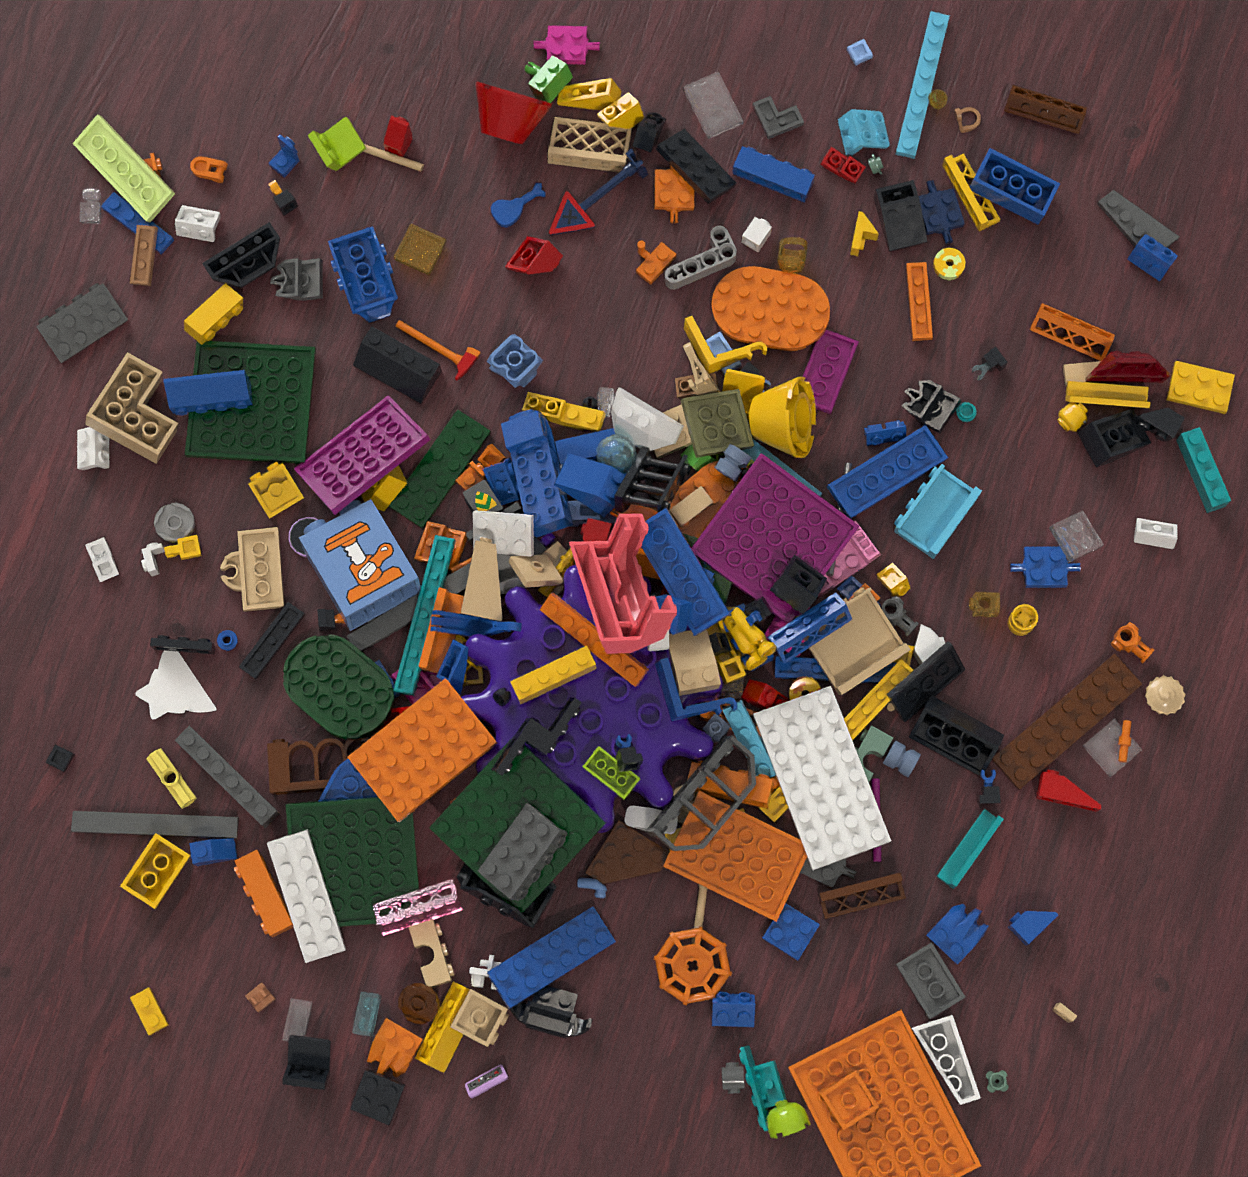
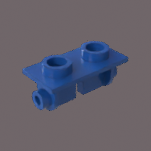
M904 421L885 423L886 429H883L881 424L868 425L867 428H864L866 445H879L902 440L906 437Z

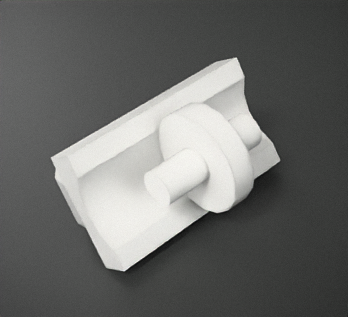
M490 955L489 961H480V966L488 967L487 969L470 967L469 974L472 975V986L483 988L484 979L488 977L487 972L502 962H495L494 955ZM492 983L491 989L497 990Z

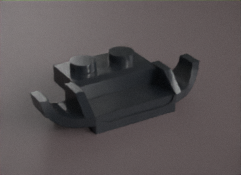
M545 986L534 993L532 1002L527 1001V1004L520 1002L510 1008L511 1013L519 1022L525 1025V1028L564 1039L589 1031L593 1020L592 1018H576L577 1014L573 1013L578 994L550 986Z

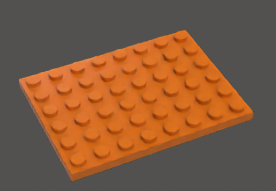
M902 1010L788 1067L842 1177H961L981 1166ZM856 1070L879 1108L843 1131L820 1093Z

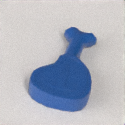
M535 183L534 188L521 198H515L511 201L502 199L495 201L491 206V214L498 225L504 228L510 227L520 218L523 207L527 202L538 196L545 197L546 192L542 190L541 183Z

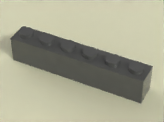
M188 726L175 739L265 829L280 814L192 727Z

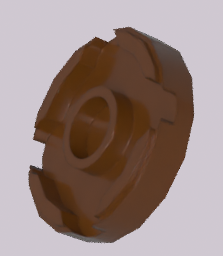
M413 983L401 991L398 998V1007L400 1011L402 1010L403 1016L407 1020L415 1024H425L436 1017L440 1009V1000L437 993L431 987L422 983Z

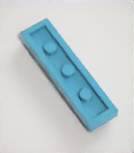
M743 701L737 702L738 707L735 712L731 710V705L724 707L722 711L737 740L754 754L756 776L758 774H764L770 778L775 776L776 774L763 740Z

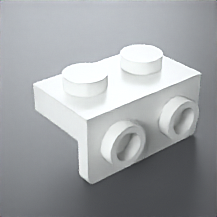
M91 427L77 430V469L109 468V437Z

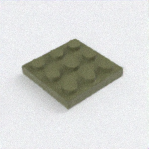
M739 389L687 397L681 400L696 458L724 453L729 444L741 450L754 447Z

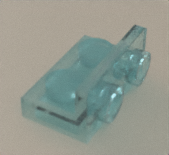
M367 992L360 993L352 1030L353 1034L373 1037L382 995Z

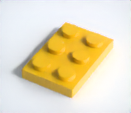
M1175 361L1166 400L1226 414L1235 375Z

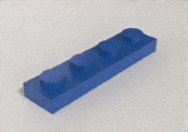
M115 192L101 205L104 211L135 235L137 225L158 227L155 250L161 255L174 241L172 236L152 221L150 223L147 222L128 202Z

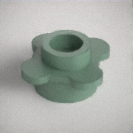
M872 154L873 158L868 159L873 174L879 172L881 175V169L884 168L880 157L876 158Z
M1004 1070L997 1073L987 1072L986 1078L989 1084L987 1089L989 1092L993 1093L995 1090L1007 1091V1073Z

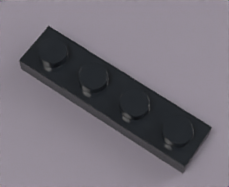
M287 602L240 664L239 668L257 680L304 618L305 613Z

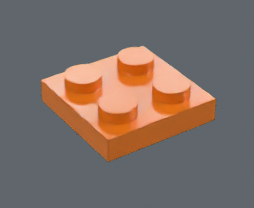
M856 1070L820 1093L843 1131L879 1108Z

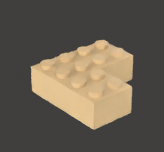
M127 352L87 413L85 425L157 464L176 434L178 427L177 422L147 406L148 401L161 383L163 372Z

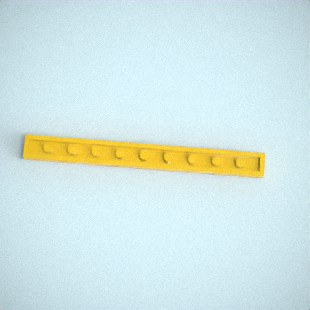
M902 659L844 718L852 741L890 702L886 694L914 671ZM780 786L771 795L768 809L759 808L774 823L788 809Z

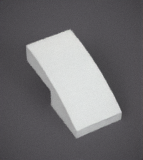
M105 537L85 545L100 582L119 575Z

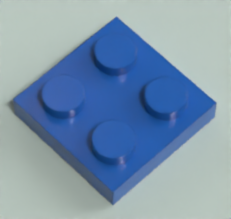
M785 903L777 922L772 921L762 939L798 961L820 924Z

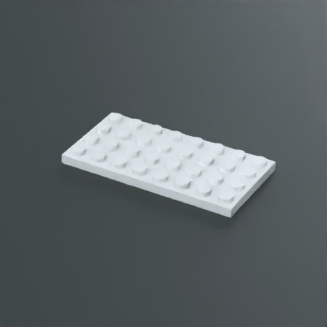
M831 686L753 714L812 871L891 842Z

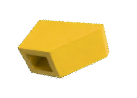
M629 92L597 114L606 125L630 129L644 119L639 101Z

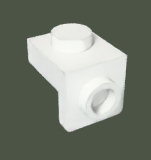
M161 543L148 544L146 548L141 549L144 560H141L144 571H148L151 576H155L160 573L154 555L163 553L165 550Z

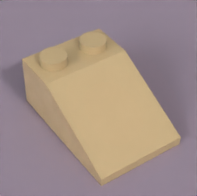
M707 629L697 636H694L692 631H685L675 635L669 634L668 652L679 696L718 689L721 682Z

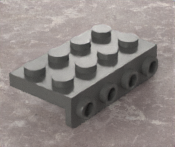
M99 283L94 284L88 289L89 293L84 296L82 294L77 295L72 299V304L67 307L64 304L55 310L56 314L50 318L47 315L38 321L37 329L61 364L128 321L104 283L101 285Z
M526 803L478 872L509 899L519 901L527 895L531 884L538 880L544 866L551 862L557 848L564 844L567 832L556 826L531 804Z

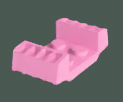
M860 526L836 558L834 575H824L827 580L818 598L836 588L851 575L853 576L881 555Z

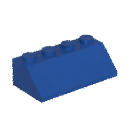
M245 370L163 379L169 409L176 415H186L187 412L194 411L196 413H206L207 410L212 409L225 411L229 407L244 409L247 408V405H253L251 382Z

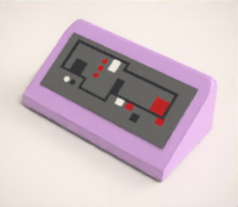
M500 1064L467 1082L465 1087L469 1097L474 1098L504 1082L509 1077L503 1065Z

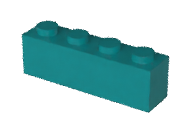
M1198 427L1181 433L1176 441L1206 512L1209 513L1226 507L1231 502V498L1201 428Z

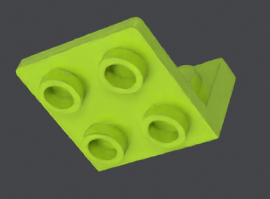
M344 117L322 134L316 131L308 134L325 165L335 171L366 149L365 144L347 117Z

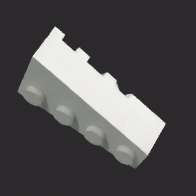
M953 1015L913 1027V1031L959 1104L980 1099Z

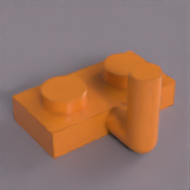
M641 240L637 243V252L645 261L636 269V273L651 285L676 258L677 254L662 242L650 254L645 250V242Z

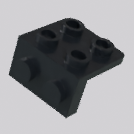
M291 1035L288 1040V1065L283 1076V1084L325 1090L330 1076L331 1041L328 1039Z

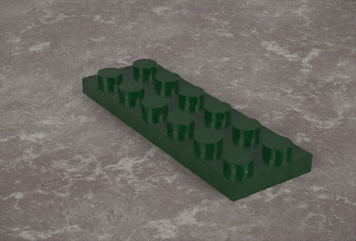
M457 409L408 478L407 484L389 505L390 509L419 528L424 529L427 521L436 512L455 485L456 479L467 468L491 434V431Z

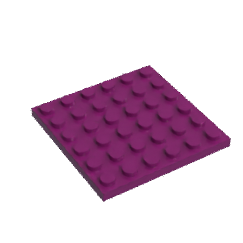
M760 453L691 549L698 559L752 599L756 600L763 596L773 610L772 613L788 624L793 620L798 611L794 610L783 599L775 596L770 589L792 556L795 554L824 576L859 528V525Z

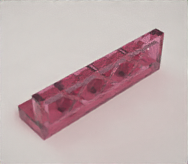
M453 879L373 904L377 926L383 936L463 910ZM451 887L452 894L446 896L439 895L443 889ZM424 895L432 896L428 902L423 903L419 901ZM405 901L412 902L406 909L399 908ZM391 908L389 914L380 916V909Z

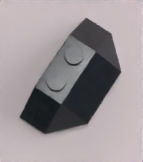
M268 222L206 260L202 265L213 281L243 288L275 268L280 237L271 223Z

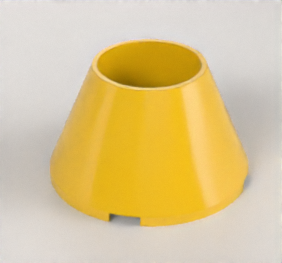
M796 377L754 396L749 412L750 430L754 439L796 458H804L808 455L814 440V436H811L812 425H816V406L810 382H805V377Z

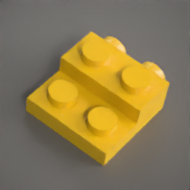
M277 461L267 467L268 471L261 475L258 472L249 478L251 481L248 483L269 519L304 498L284 464H278Z

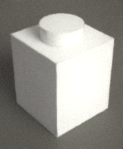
M755 217L742 235V243L759 252L770 236L772 227L766 220Z

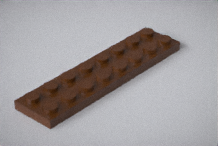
M1114 653L997 753L992 761L1013 785L1020 790L1138 689L1142 683Z

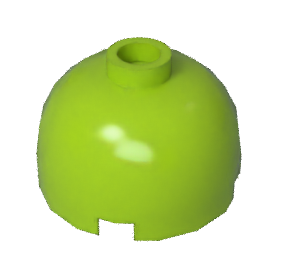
M787 1099L776 1102V1107L770 1110L767 1115V1127L771 1138H777L776 1134L781 1132L783 1136H787L805 1129V1124L811 1125L805 1109L798 1103H788Z

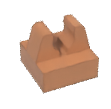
M262 982L245 996L258 1013L275 1000L274 996Z

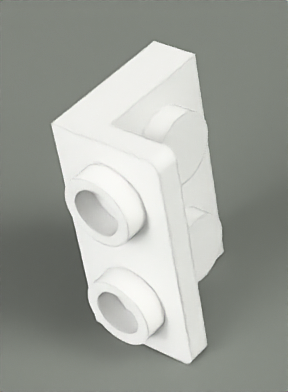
M182 205L175 220L176 235L214 242L215 230L220 220V212Z

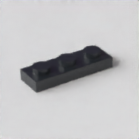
M158 635L157 638H151L150 642L153 650L215 655V645L209 639L199 638L198 641H190V638L178 637L175 640L170 639L169 636Z

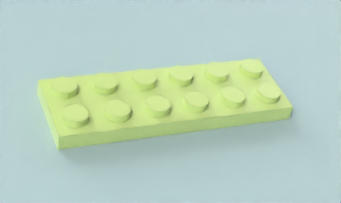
M97 114L73 142V145L147 222L150 223L175 195L170 187L102 116Z

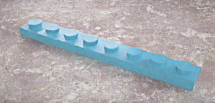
M930 12L896 155L915 159L950 15Z

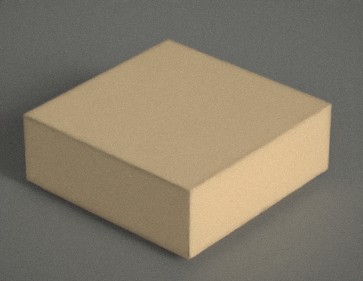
M1057 1003L1052 1009L1068 1023L1073 1022L1077 1017L1076 1014L1061 1003Z

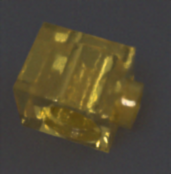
M975 592L973 598L969 599V610H973L972 616L997 617L1000 613V593ZM979 601H987L989 608H982L979 605Z

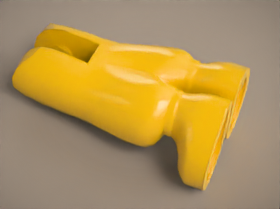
M736 607L732 610L731 616H727L723 622L743 654H749L750 658L746 661L745 666L750 671L764 663L768 656L776 651L777 647L773 642L766 640L765 634L756 625L750 626L746 621L747 616L739 607Z

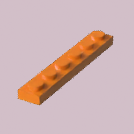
M551 593L540 608L541 612L582 645L587 646L593 654L634 687L639 685L649 670L646 666L629 653L606 654L596 626L555 593Z

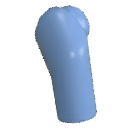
M578 878V888L595 890L594 895L597 898L606 897L607 887L593 878Z

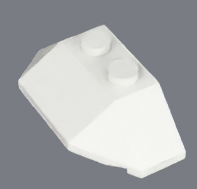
M618 388L610 405L615 434L640 449L643 446L649 447L650 451L676 444L684 425L622 388Z

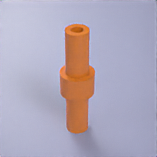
M1123 720L1122 734L1119 736L1118 741L1120 746L1118 761L1123 763L1127 762L1128 747L1131 746L1132 740L1130 737L1131 721Z

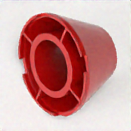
M476 81L481 133L523 145L552 107V103Z

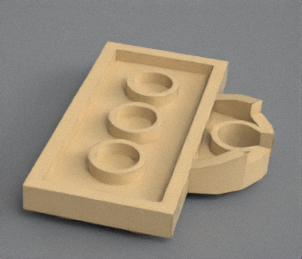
M279 528L237 531L239 551L231 552L225 556L220 567L221 571L235 568L236 574L233 577L221 576L222 581L228 588L242 592L244 612L284 608Z

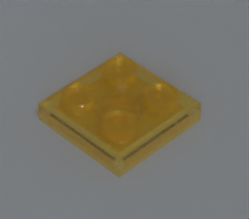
M410 224L393 258L395 261L430 276L447 241L443 237Z

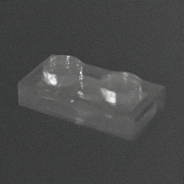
M291 998L282 1038L283 1041H288L291 1035L306 1036L313 1002Z

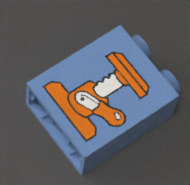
M371 499L364 503H361L359 500L352 501L339 512L340 516L327 523L323 519L310 523L303 531L305 535L299 537L306 557L350 631L420 593L421 589L418 576Z

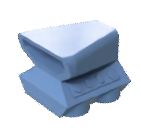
M515 334L510 335L487 360L491 365L489 369L504 377L515 388L519 385L525 387L537 375V368L543 361L534 350L529 348Z

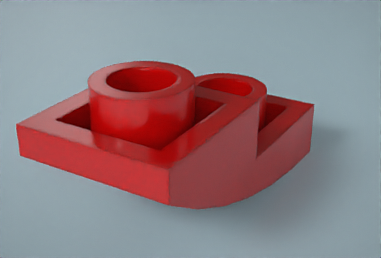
M833 147L828 150L820 163L824 168L852 183L857 182L865 169L863 164L851 156L847 158Z

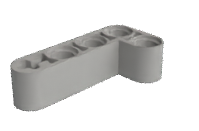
M716 226L711 230L710 243L712 249L667 268L665 271V285L669 289H678L734 264L737 250L725 227ZM716 235H721L724 237V239L716 240L714 237ZM730 252L732 256L725 257L723 256V253ZM712 260L714 264L707 265L705 261ZM693 267L696 271L689 273L687 269Z

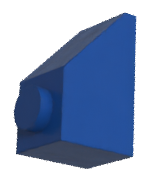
M235 838L210 839L189 843L192 864L195 866L238 859Z
M1025 911L1022 914L1017 912L1009 920L1012 924L1008 928L1026 946L1058 914L1056 912Z

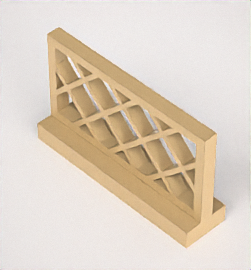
M555 117L548 149V163L621 172L623 167L626 166L627 156L625 153L629 150L632 128L624 129L610 127L605 123ZM558 124L567 125L569 129L561 133L558 130ZM586 127L588 132L580 135L576 129ZM603 129L608 134L600 138L595 132ZM573 132L577 139L569 142L565 136ZM618 132L627 133L626 137L621 140L615 136ZM593 135L597 141L589 145L584 139ZM612 137L616 143L608 147L604 141ZM561 139L566 144L562 148L554 147L555 143ZM582 142L586 148L576 150L573 146ZM601 144L605 150L600 153L595 152L593 148ZM620 147L624 153L623 155H616L612 151Z

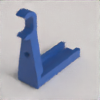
M432 610V615L442 616V618L432 616L431 625L441 627H431L430 631L471 637L475 634L489 637L504 631L521 632L522 623L499 622L482 617Z
M660 659L655 664L671 722L715 711L719 715L722 711L720 705L726 703L731 705L732 711L735 712L737 710V702L731 697L690 705L683 709L669 659Z

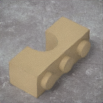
M431 919L409 926L414 947L417 949L428 946L434 951L433 961L429 965L421 967L425 984L433 988L452 982L451 976L455 974L452 964H447L445 956L449 954L446 944H441L439 936L443 935L440 924H435V921Z

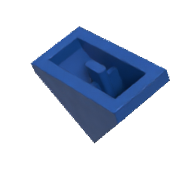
M665 594L655 597L659 609H661L666 596L671 595ZM671 596L673 604L677 607V615L674 617L669 630L672 635L686 631L691 602Z

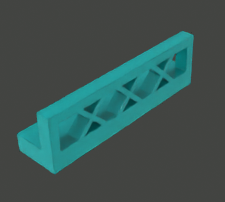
M984 809L936 877L952 889L957 887L1004 819L1000 816L995 817Z

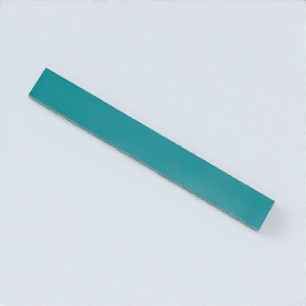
M438 535L434 537L393 691L395 693L413 697L415 695L421 669L418 666L438 589L444 587L456 542L453 538Z

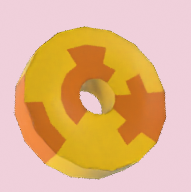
M798 677L789 687L790 700L803 696L801 694L803 690L809 691L810 694L821 690V687L817 680L812 677Z

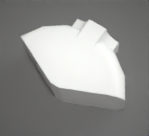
M920 625L913 651V656L919 665L945 644L944 637H938L931 628Z
M629 806L626 810L625 824L645 831L662 810ZM678 818L669 821L666 825L668 828L664 834H673L676 831Z

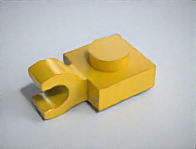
M197 535L177 539L178 545L164 547L167 558L180 555L181 560L202 556Z

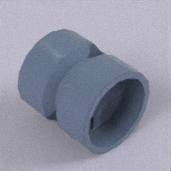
M729 444L724 452L725 458H720L714 468L729 479L737 482L742 474L741 468H746L752 458L741 449Z
M895 740L883 764L891 769L898 767L900 774L909 777L921 754L911 749L906 751V746Z

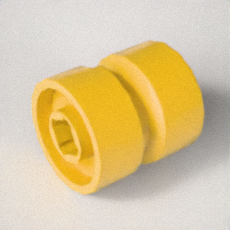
M1027 604L1018 605L1008 618L1010 631L1018 636L1030 633L1038 622L1037 611L1034 607Z

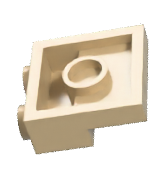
M470 989L450 1027L488 1047L489 1044L494 1045L499 1033L496 1031L499 1025L504 1026L509 1014L506 1013L508 1009Z

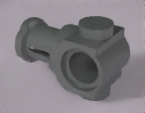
M895 595L891 599L886 600L881 609L891 625H897L905 632V636L908 637L919 623L914 622L906 615L907 611L903 608L904 602ZM885 607H894L895 613L888 614L885 611Z
M738 1062L725 1063L726 1067L721 1068L722 1088L727 1090V1094L740 1093V1089L745 1088L743 1066L739 1067Z

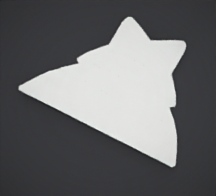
M164 651L159 667L152 673L149 684L135 693L136 696L149 703L151 719H157L167 712L185 713V710L201 713L216 711V707L179 652Z

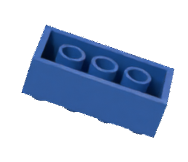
M989 148L970 185V189L972 192L1039 225L1060 183Z

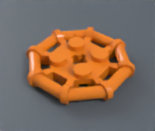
M701 926L695 929L670 932V936L658 954L654 955L653 959L656 962L660 983L659 988L664 989L683 1002V1005L713 1000L728 977L732 975L727 957L726 943H722L703 930ZM696 937L695 944L682 946L680 942L682 939ZM701 938L715 948L708 951L699 945ZM675 943L679 949L673 958L670 959L666 955ZM717 953L719 954L721 968L714 967L712 956ZM696 960L697 967H699L698 970L693 969L689 971L687 962ZM664 963H669L672 967L673 976L668 979ZM713 973L719 974V977L710 988L707 982ZM675 980L686 987L685 992L683 993L671 984ZM703 986L706 991L690 994V988Z

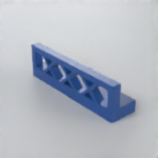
M834 593L767 638L769 642H773L776 645V651L780 660L785 664L853 619L847 604L837 593ZM844 612L845 616L839 620H836L837 617ZM826 625L824 630L819 631L820 627ZM809 636L807 641L801 643L803 638ZM792 647L791 651L784 655L783 651Z

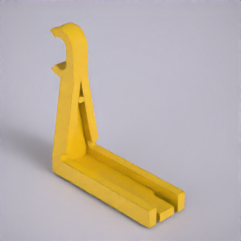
M693 316L685 318L684 330L708 374L746 357L751 361L753 355L751 351L760 349L764 355L767 354V346L763 342H755L745 347L717 354L715 358Z

